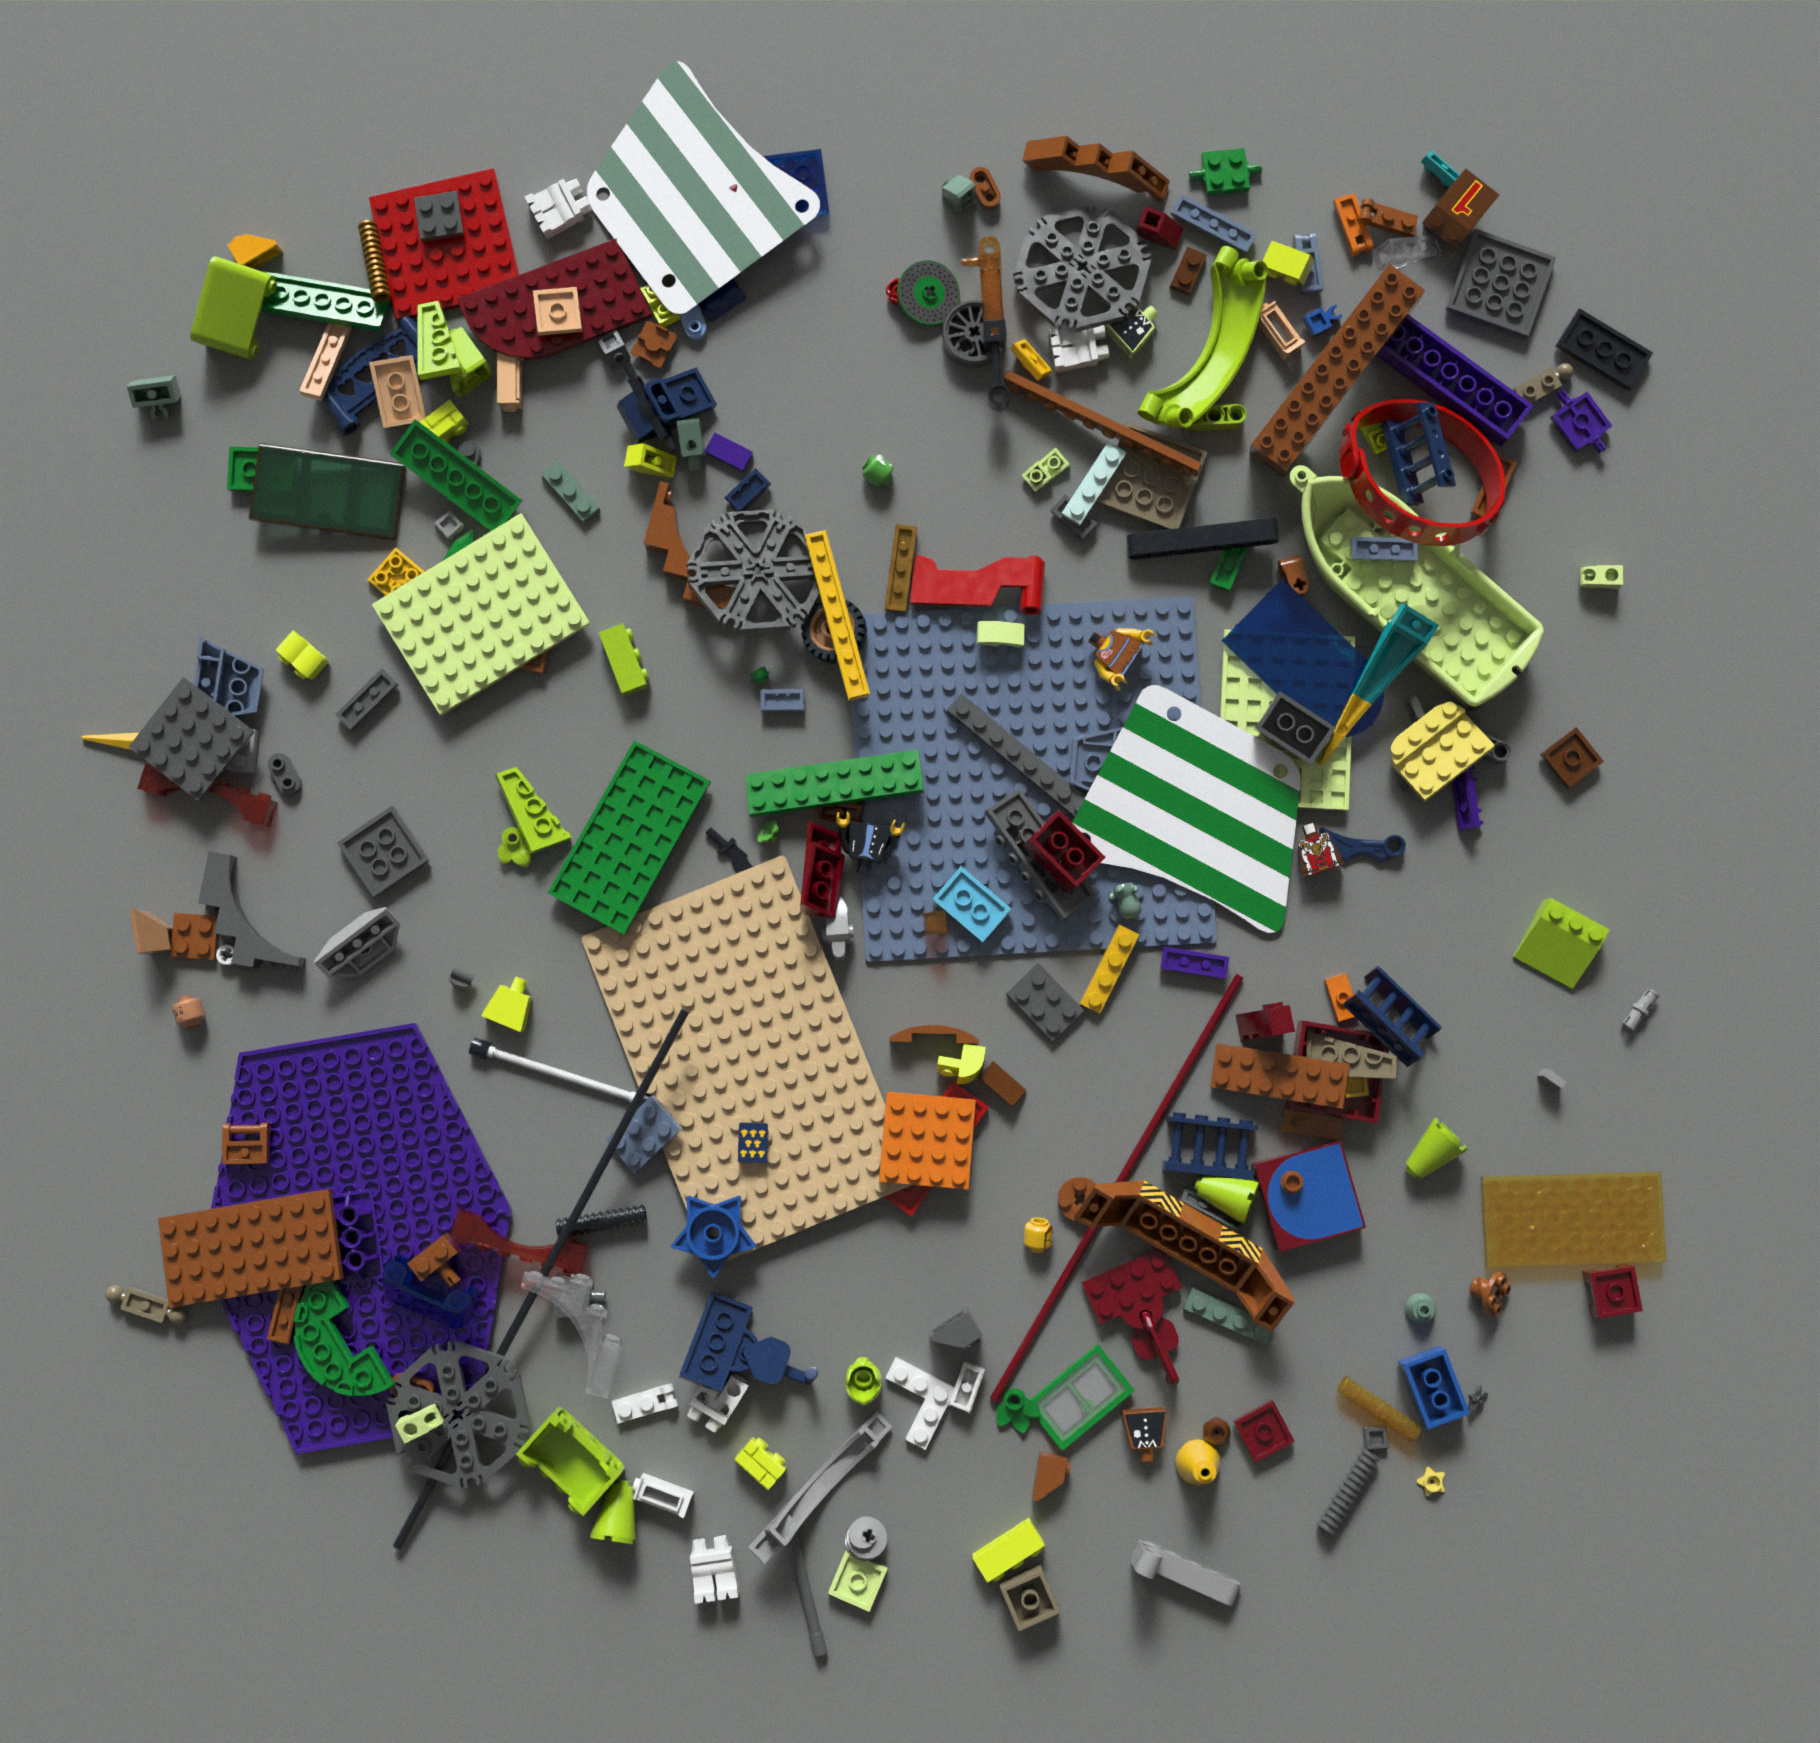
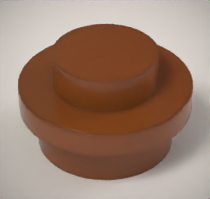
M1287 1171L1282 1175L1280 1184L1284 1191L1297 1193L1303 1187V1178L1296 1171Z

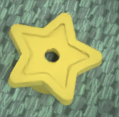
M1426 1467L1425 1475L1417 1479V1483L1424 1486L1426 1496H1430L1433 1492L1445 1491L1442 1485L1445 1473H1435L1430 1467Z

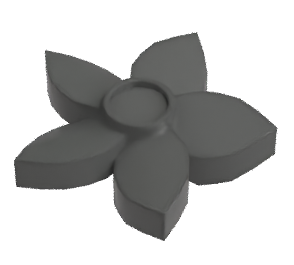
M1478 1384L1475 1393L1470 1392L1468 1394L1470 1398L1468 1409L1471 1411L1476 1408L1483 1409V1399L1488 1395L1484 1391L1481 1392L1482 1385Z

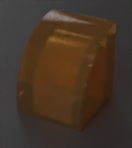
M945 910L923 914L925 936L947 934Z

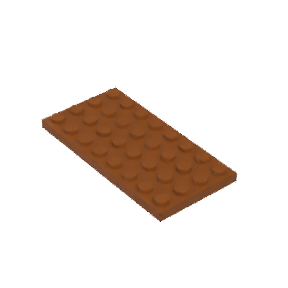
M332 1189L158 1218L169 1308L343 1279Z

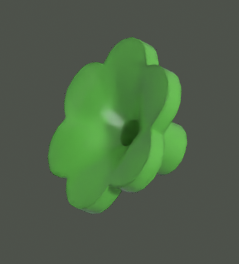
M772 820L771 822L767 821L757 832V841L759 843L769 842L770 840L772 842L777 841L779 835L776 834L779 830L778 822Z

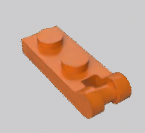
M1355 193L1334 199L1333 205L1344 232L1351 257L1358 256L1363 251L1366 253L1373 251L1374 246L1368 228L1358 221L1359 214L1362 212ZM1361 238L1363 243L1357 244L1356 239Z

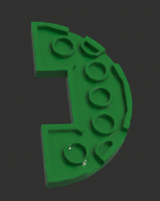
M336 1281L307 1285L295 1311L296 1336H294V1341L299 1358L309 1374L321 1385L335 1390L334 1392L348 1396L372 1395L396 1385L374 1346H369L356 1356H353L332 1319L348 1309L350 1305Z

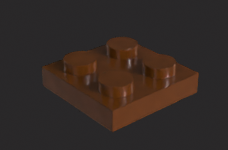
M1577 727L1573 728L1540 754L1567 789L1604 762Z

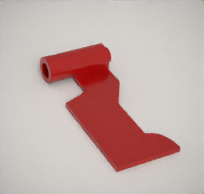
M915 555L910 603L920 605L992 607L1001 587L1021 588L1020 612L1026 615H1038L1042 612L1045 562L1038 556H1030L1029 558L1004 557L979 570L938 569L936 563L926 556Z

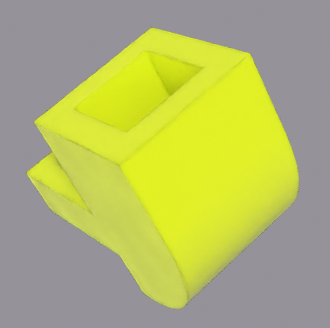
M964 1043L961 1060L939 1056L936 1072H940L943 1076L947 1077L958 1076L957 1084L970 1083L981 1072L986 1047Z

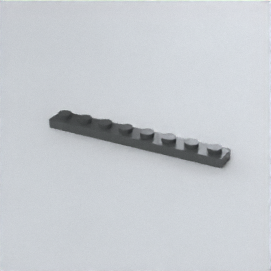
M961 693L947 709V712L1075 818L1085 796Z

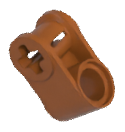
M1301 555L1279 560L1278 570L1288 596L1292 599L1302 598L1309 589L1310 583ZM1295 584H1297L1298 587H1302V589L1299 590V588H1294Z

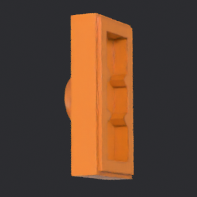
M1347 973L1324 979L1337 1022L1355 1017L1343 1006V1003L1353 995Z

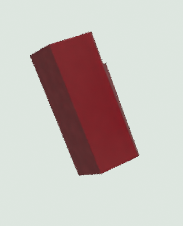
M812 821L808 822L800 910L801 914L835 918L845 855L840 853L841 844L838 839V833Z

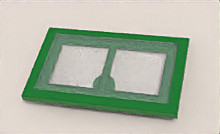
M1097 1344L1031 1399L1038 1404L1040 1409V1416L1036 1417V1419L1063 1451L1135 1390Z

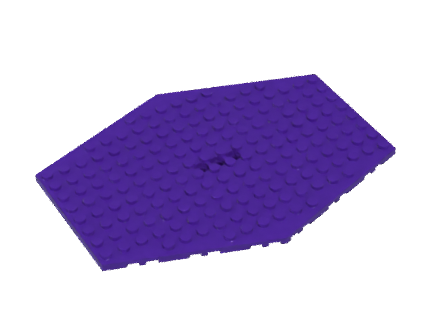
M417 1023L240 1052L234 1078V1091L231 1094L230 1113L227 1116L226 1123H231L234 1126L261 1125V1123L269 1122L271 1125L269 1163L222 1164L221 1157L211 1209L332 1189L343 1279L335 1281L350 1305L348 1309L332 1320L353 1356H356L369 1346H374L389 1374L393 1377L398 1373H403L433 1345L435 1349L438 1343H441L444 1351L448 1350L447 1342L451 1340L453 1343L457 1340L489 1351L512 1208ZM260 1134L232 1135V1141H260ZM349 1209L355 1212V1219L353 1221L347 1218V1211ZM352 1231L356 1232L359 1236L357 1243L352 1242L350 1239ZM447 1233L451 1235L462 1250L449 1260L450 1263H448L461 1279L451 1288H448V1285L441 1276L435 1272L425 1280L420 1281L407 1264ZM355 1254L361 1256V1265L354 1263L353 1257ZM279 1290L221 1299V1304L235 1333H238L243 1343L242 1347L248 1353L253 1363L252 1367L267 1397H270L275 1407L274 1411L280 1417L285 1427L284 1431L296 1454L393 1438L386 1402H388L387 1397L392 1395L389 1389L367 1396H348L334 1392L335 1390L317 1382L302 1364L294 1341V1336H296L295 1328L291 1344L289 1345L266 1340ZM462 1356L460 1361L466 1390L468 1391L485 1375L486 1362L469 1356ZM427 1363L414 1376L430 1380L434 1384L435 1393L442 1395L436 1366L432 1363ZM465 1406L462 1410L460 1409L459 1411L454 1409L456 1413L450 1421L452 1422L455 1418L457 1419L458 1417L461 1418L462 1414L464 1413L463 1411L467 1408V1406ZM402 1410L399 1418L414 1414V1412Z

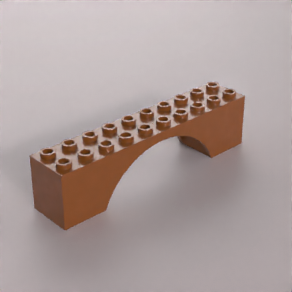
M1389 264L1252 442L1250 453L1284 478L1355 381L1419 303L1425 289Z

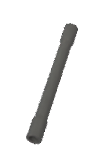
M797 1530L788 1544L810 1631L814 1656H821L827 1653L823 1632L820 1628Z

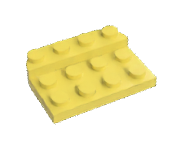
M1446 702L1433 708L1398 735L1391 746L1393 767L1424 802L1489 753L1495 746L1465 714L1466 710L1453 702Z

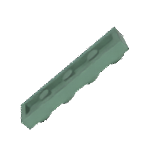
M1191 1287L1183 1306L1184 1309L1267 1345L1271 1332L1252 1322L1253 1317L1249 1312Z

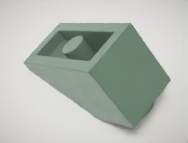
M958 174L955 178L951 177L944 182L942 197L959 215L975 202L976 184Z

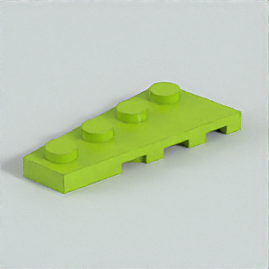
M439 301L418 305L419 378L424 380L463 372Z
M517 767L496 773L495 778L530 854L571 840L572 836L560 825L561 822L555 815H552L546 807V803L533 791L534 788Z

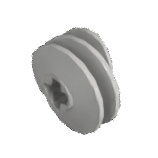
M861 1517L855 1520L849 1527L845 1537V1548L848 1553L856 1560L863 1562L877 1558L887 1544V1533L884 1526L873 1517Z

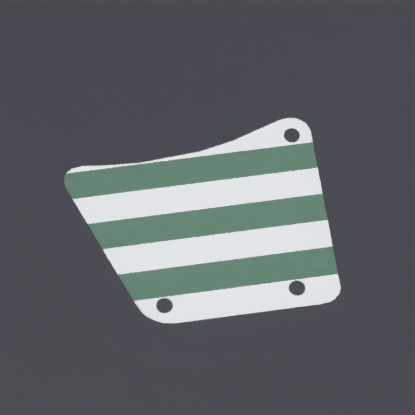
M673 61L663 69L593 173L587 186V197L592 210L613 238H617L619 246L669 311L676 314L688 312L814 219L820 208L819 198L813 190L773 166L745 142L717 111L691 70L679 61ZM737 184V191L734 192L729 187ZM603 187L610 191V196L605 201H601L596 197L597 191ZM801 199L809 203V209L804 213H799L795 209L796 202ZM667 274H672L676 278L675 285L670 288L664 287L662 284V278Z

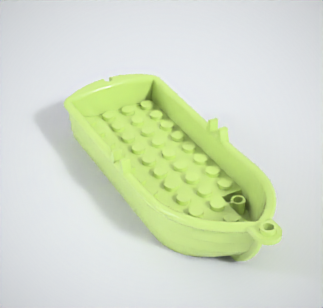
M1301 465L1292 469L1289 480L1302 493L1303 529L1312 559L1323 580L1336 594L1381 633L1387 622L1392 620L1401 603L1408 605L1438 624L1439 626L1428 645L1413 661L1464 706H1479L1501 693L1518 678L1512 672V667H1516L1520 672L1525 670L1539 647L1544 634L1543 626L1460 553L1459 545L1453 547L1418 544V560L1416 562L1350 560V538L1400 537L1385 530L1365 513L1355 499L1349 479H1344L1342 476L1317 477L1309 468ZM1301 474L1304 479H1299L1297 475ZM1379 487L1392 502L1405 511L1418 516L1399 498ZM1367 490L1366 497L1370 502H1372V495L1370 491ZM1384 511V516L1387 519L1394 520V515L1391 512ZM1417 526L1408 527V530L1412 532L1421 530ZM1446 533L1437 534L1436 537L1444 536Z

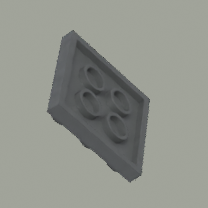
M394 806L389 807L337 842L373 897H377L430 861Z

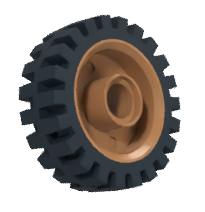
M845 600L858 650H862L863 642L867 639L866 620L853 603ZM822 601L820 603L816 602L808 619L805 615V621L803 624L801 623V637L804 640V645L816 658L823 662L835 664L838 661Z

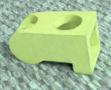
M1597 565L1580 568V587L1619 590L1623 585V565Z
M433 1404L414 1414L401 1417L395 1426L405 1444L428 1433L442 1424L444 1420L436 1404Z

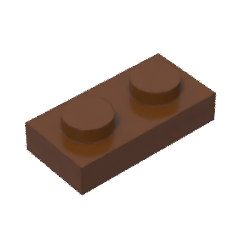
M1187 247L1170 288L1189 296L1207 255Z

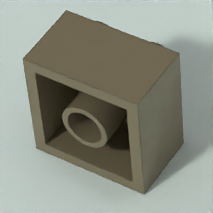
M1041 1564L999 1582L1000 1589L1018 1631L1061 1613Z

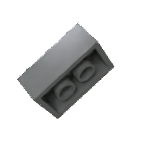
M1278 692L1253 730L1310 766L1336 727L1282 692Z

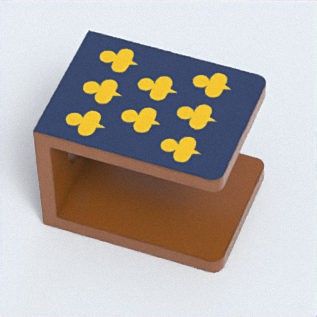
M739 1123L738 1162L767 1163L768 1124Z

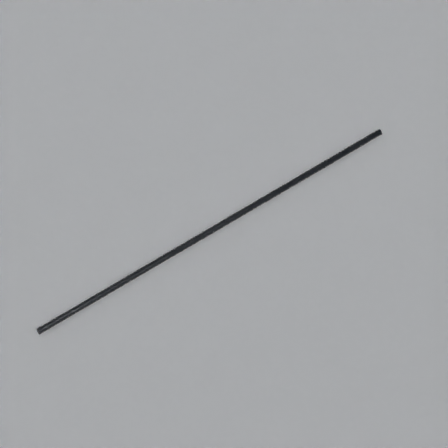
M681 1008L496 1354L506 1355L690 1013L689 1011ZM451 1438L434 1469L443 1471L453 1453ZM429 1478L393 1544L394 1548L401 1550L438 1480Z

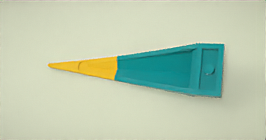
M1401 603L1392 620L1387 622L1336 725V729L1319 760L1320 765L1327 761L1352 727L1389 684L1428 645L1439 626L1438 624L1408 605Z

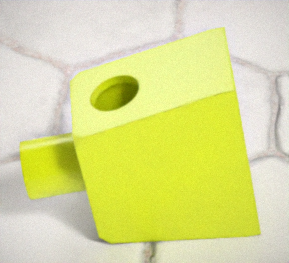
M515 976L511 988L500 985L481 1016L519 1032H524L532 1003V997L523 993L528 981Z

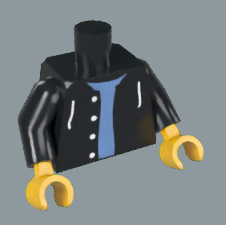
M839 812L836 818L838 839L844 853L848 854L850 859L858 860L857 873L867 875L870 874L871 862L881 863L882 860L888 859L897 849L901 833L905 827L903 822L901 828H896L894 825L896 820H893L890 827L852 822L848 812L846 819H840Z

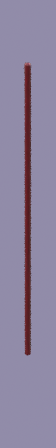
M1238 974L1234 976L1115 1183L1126 1182L1244 979ZM1095 1226L1094 1229L1090 1227L1087 1229L990 1396V1399L993 1401H999L1100 1226Z

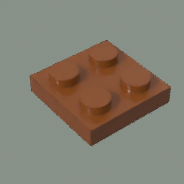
M174 913L170 957L217 960L216 953L218 950L219 934H215L218 916Z

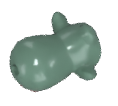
M1125 883L1113 887L1114 891L1110 893L1108 898L1109 900L1118 899L1120 915L1125 919L1138 917L1142 908L1138 897L1134 894L1138 891L1137 886L1134 883Z

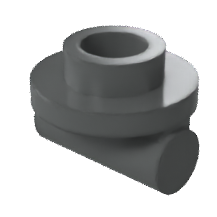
M454 967L450 974L449 982L458 990L468 989L474 979V975Z

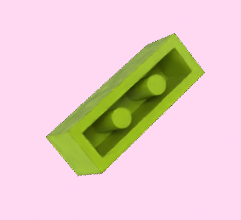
M622 623L599 632L623 696L626 697L649 688L647 681L650 680L646 668L642 669L639 661H642L638 648L634 649L631 642L635 640L631 628L626 629Z

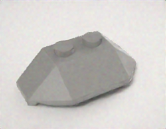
M386 907L367 911L331 937L314 960V963L328 978L360 976L395 950L400 922Z

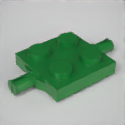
M1245 148L1202 152V169L1199 171H1189V181L1202 179L1206 188V196L1248 192L1250 189L1249 175L1262 174V164L1249 166L1246 160Z

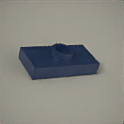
M755 468L724 498L737 512L744 511L771 486V483Z

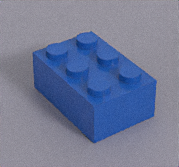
M1436 1346L1397 1361L1423 1427L1429 1430L1470 1414L1445 1348Z

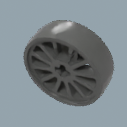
M970 300L960 303L949 312L943 324L942 341L944 348L956 363L964 367L980 368L992 363L991 349H986L989 353L981 355L979 345L982 344L984 347L983 323H980L984 314L989 316L985 321L1004 320V318L994 306L984 301ZM972 312L979 313L976 322L973 319ZM963 314H969L970 323L962 316ZM959 319L964 326L955 324L953 322ZM951 329L962 332L949 335ZM978 332V336L971 337V334ZM959 339L956 346H953L951 341ZM968 344L972 349L963 352L960 350V346ZM975 349H976V351H977V357H972V356L974 355V351H975Z

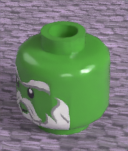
M871 455L861 467L863 469L862 476L874 487H879L882 484L886 487L894 478L891 475L894 470L893 466L881 455L875 457Z

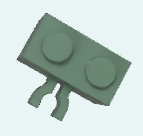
M176 375L133 380L127 386L132 408L151 406L150 414L152 419L158 417L156 413L157 405L159 410L163 412L164 418L169 417L170 413L165 404L177 402L181 397Z

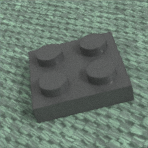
M457 191L414 198L419 234L422 242L464 235Z

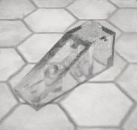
M1436 235L1388 239L1372 250L1378 271L1385 270L1389 264L1397 269L1442 255Z

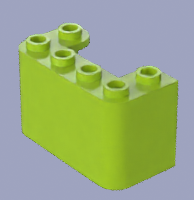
M558 1407L516 1453L519 1457L518 1461L524 1467L528 1468L530 1466L534 1468L537 1465L543 1477L546 1479L551 1478L556 1483L555 1487L562 1494L567 1493L570 1496L568 1498L569 1508L575 1514L580 1513L582 1516L587 1513L625 1468L623 1463L561 1407Z

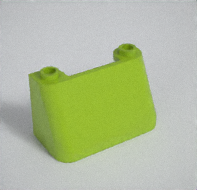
M214 256L210 260L191 328V341L254 361L259 353L260 346L253 337L265 296L268 297L275 293L277 277Z

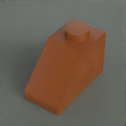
M1039 1451L1032 1491L1033 1501H1039L1063 1484L1065 1477H1069L1071 1464L1067 1463L1066 1456Z

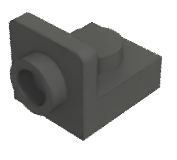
M616 329L597 337L612 368L631 359Z

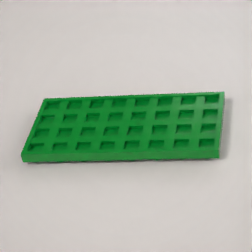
M634 740L547 893L617 932L626 935L710 786L711 781Z

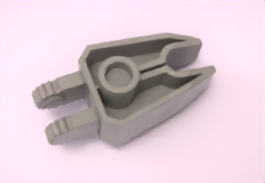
M841 897L838 898L835 918H825L826 927H822L823 940H827L828 946L832 945V953L837 961L845 959L846 944H850V938H854L853 925H849L847 907Z

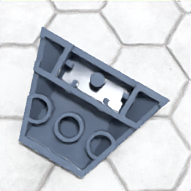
M199 637L196 657L198 662L194 685L234 716L258 712L264 669Z

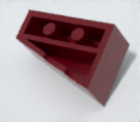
M1283 1001L1262 1005L1263 1010L1235 1015L1240 1041L1295 1032L1290 1005L1283 1006Z

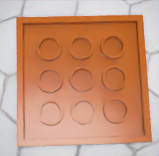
M886 1092L879 1182L968 1190L976 1100Z

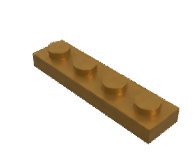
M896 524L884 611L906 613L917 526Z

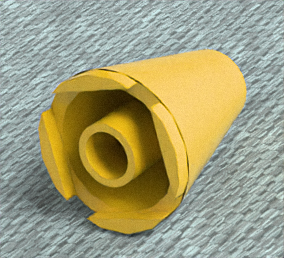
M1196 1439L1186 1442L1179 1449L1175 1464L1178 1474L1185 1482L1195 1486H1202L1216 1478L1220 1470L1221 1461L1219 1453L1214 1446L1204 1440Z

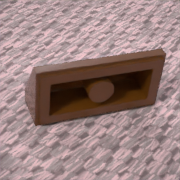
M865 801L819 808L818 818L836 821L837 813L839 812V818L844 820L847 818L848 812L850 814V821L862 823Z
M994 1061L979 1076L985 1084L1012 1107L1026 1091L1024 1087Z

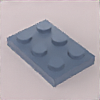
M653 1095L637 1109L615 1152L635 1174L683 1128ZM612 1133V1134L606 1139V1141H607L608 1144H609L610 1140L612 1139L614 1133Z

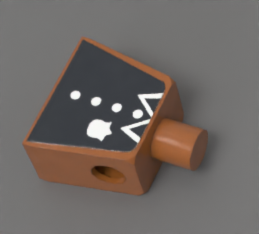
M1164 1407L1121 1409L1130 1448L1140 1449V1461H1153V1448H1161L1164 1444L1166 1409Z

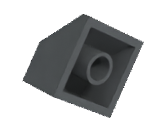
M967 1307L929 1332L931 1341L965 1348L966 1346L972 1348L981 1341L980 1337L983 1336L981 1329Z

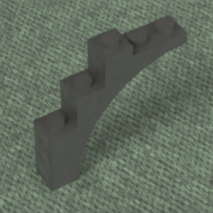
M209 851L198 903L205 905L206 910L219 911L215 934H221V939L235 941L231 963L238 964V969L251 971L252 967L259 968L260 962L269 966H275V962L283 963V968L296 970L297 966L304 967L306 958L289 954L275 947L262 937L248 920L237 893L235 876L237 857Z

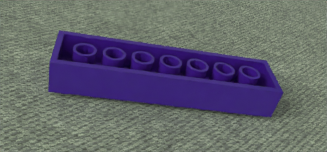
M1410 315L1376 355L1448 409L1466 419L1500 447L1504 445L1534 406Z

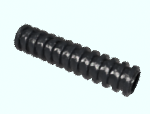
M641 1204L639 1207L635 1205L631 1209L626 1207L625 1210L619 1208V1211L612 1209V1212L606 1210L605 1213L600 1211L598 1214H595V1212L591 1213V1215L584 1214V1217L580 1215L571 1234L577 1236V1233L583 1235L584 1232L590 1234L591 1231H594L596 1233L598 1230L605 1231L606 1228L611 1230L612 1227L618 1229L619 1226L625 1228L626 1225L631 1227L632 1224L637 1226L641 1222L646 1224L647 1214L645 1206ZM567 1217L563 1220L559 1218L556 1221L558 1237L568 1220Z

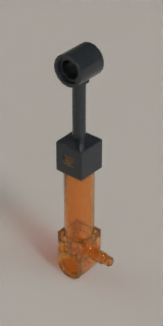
M986 236L979 242L978 257H970L961 261L962 266H979L984 349H991L994 386L990 388L988 393V406L993 411L1001 412L1008 407L1010 398L1009 389L1002 384L1000 348L1006 347V326L1001 280V249L997 238ZM990 247L994 249V252L986 253L984 249ZM999 394L1004 397V400L998 402L993 397Z

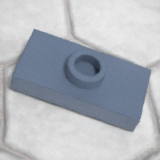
M760 690L761 713L805 712V690Z

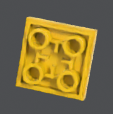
M395 548L367 580L386 596L421 575L424 571L400 550Z

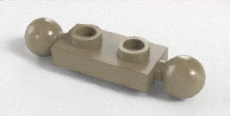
M1563 363L1557 367L1556 372L1550 367L1515 387L1513 391L1532 404L1562 386L1559 380H1569L1574 373L1573 367L1570 364Z
M118 1285L110 1286L106 1290L105 1296L110 1303L122 1301L121 1310L159 1323H165L166 1318L169 1317L171 1323L180 1325L187 1319V1311L183 1307L169 1308L168 1299L133 1287H128L126 1293Z

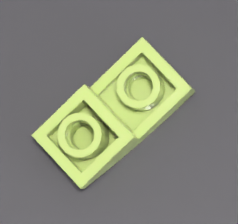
M1055 447L1041 461H1037L1023 473L1022 476L1034 491L1037 492L1070 466V464Z
M979 621L977 623V644L994 647L1002 644L1021 648L1024 645V624Z

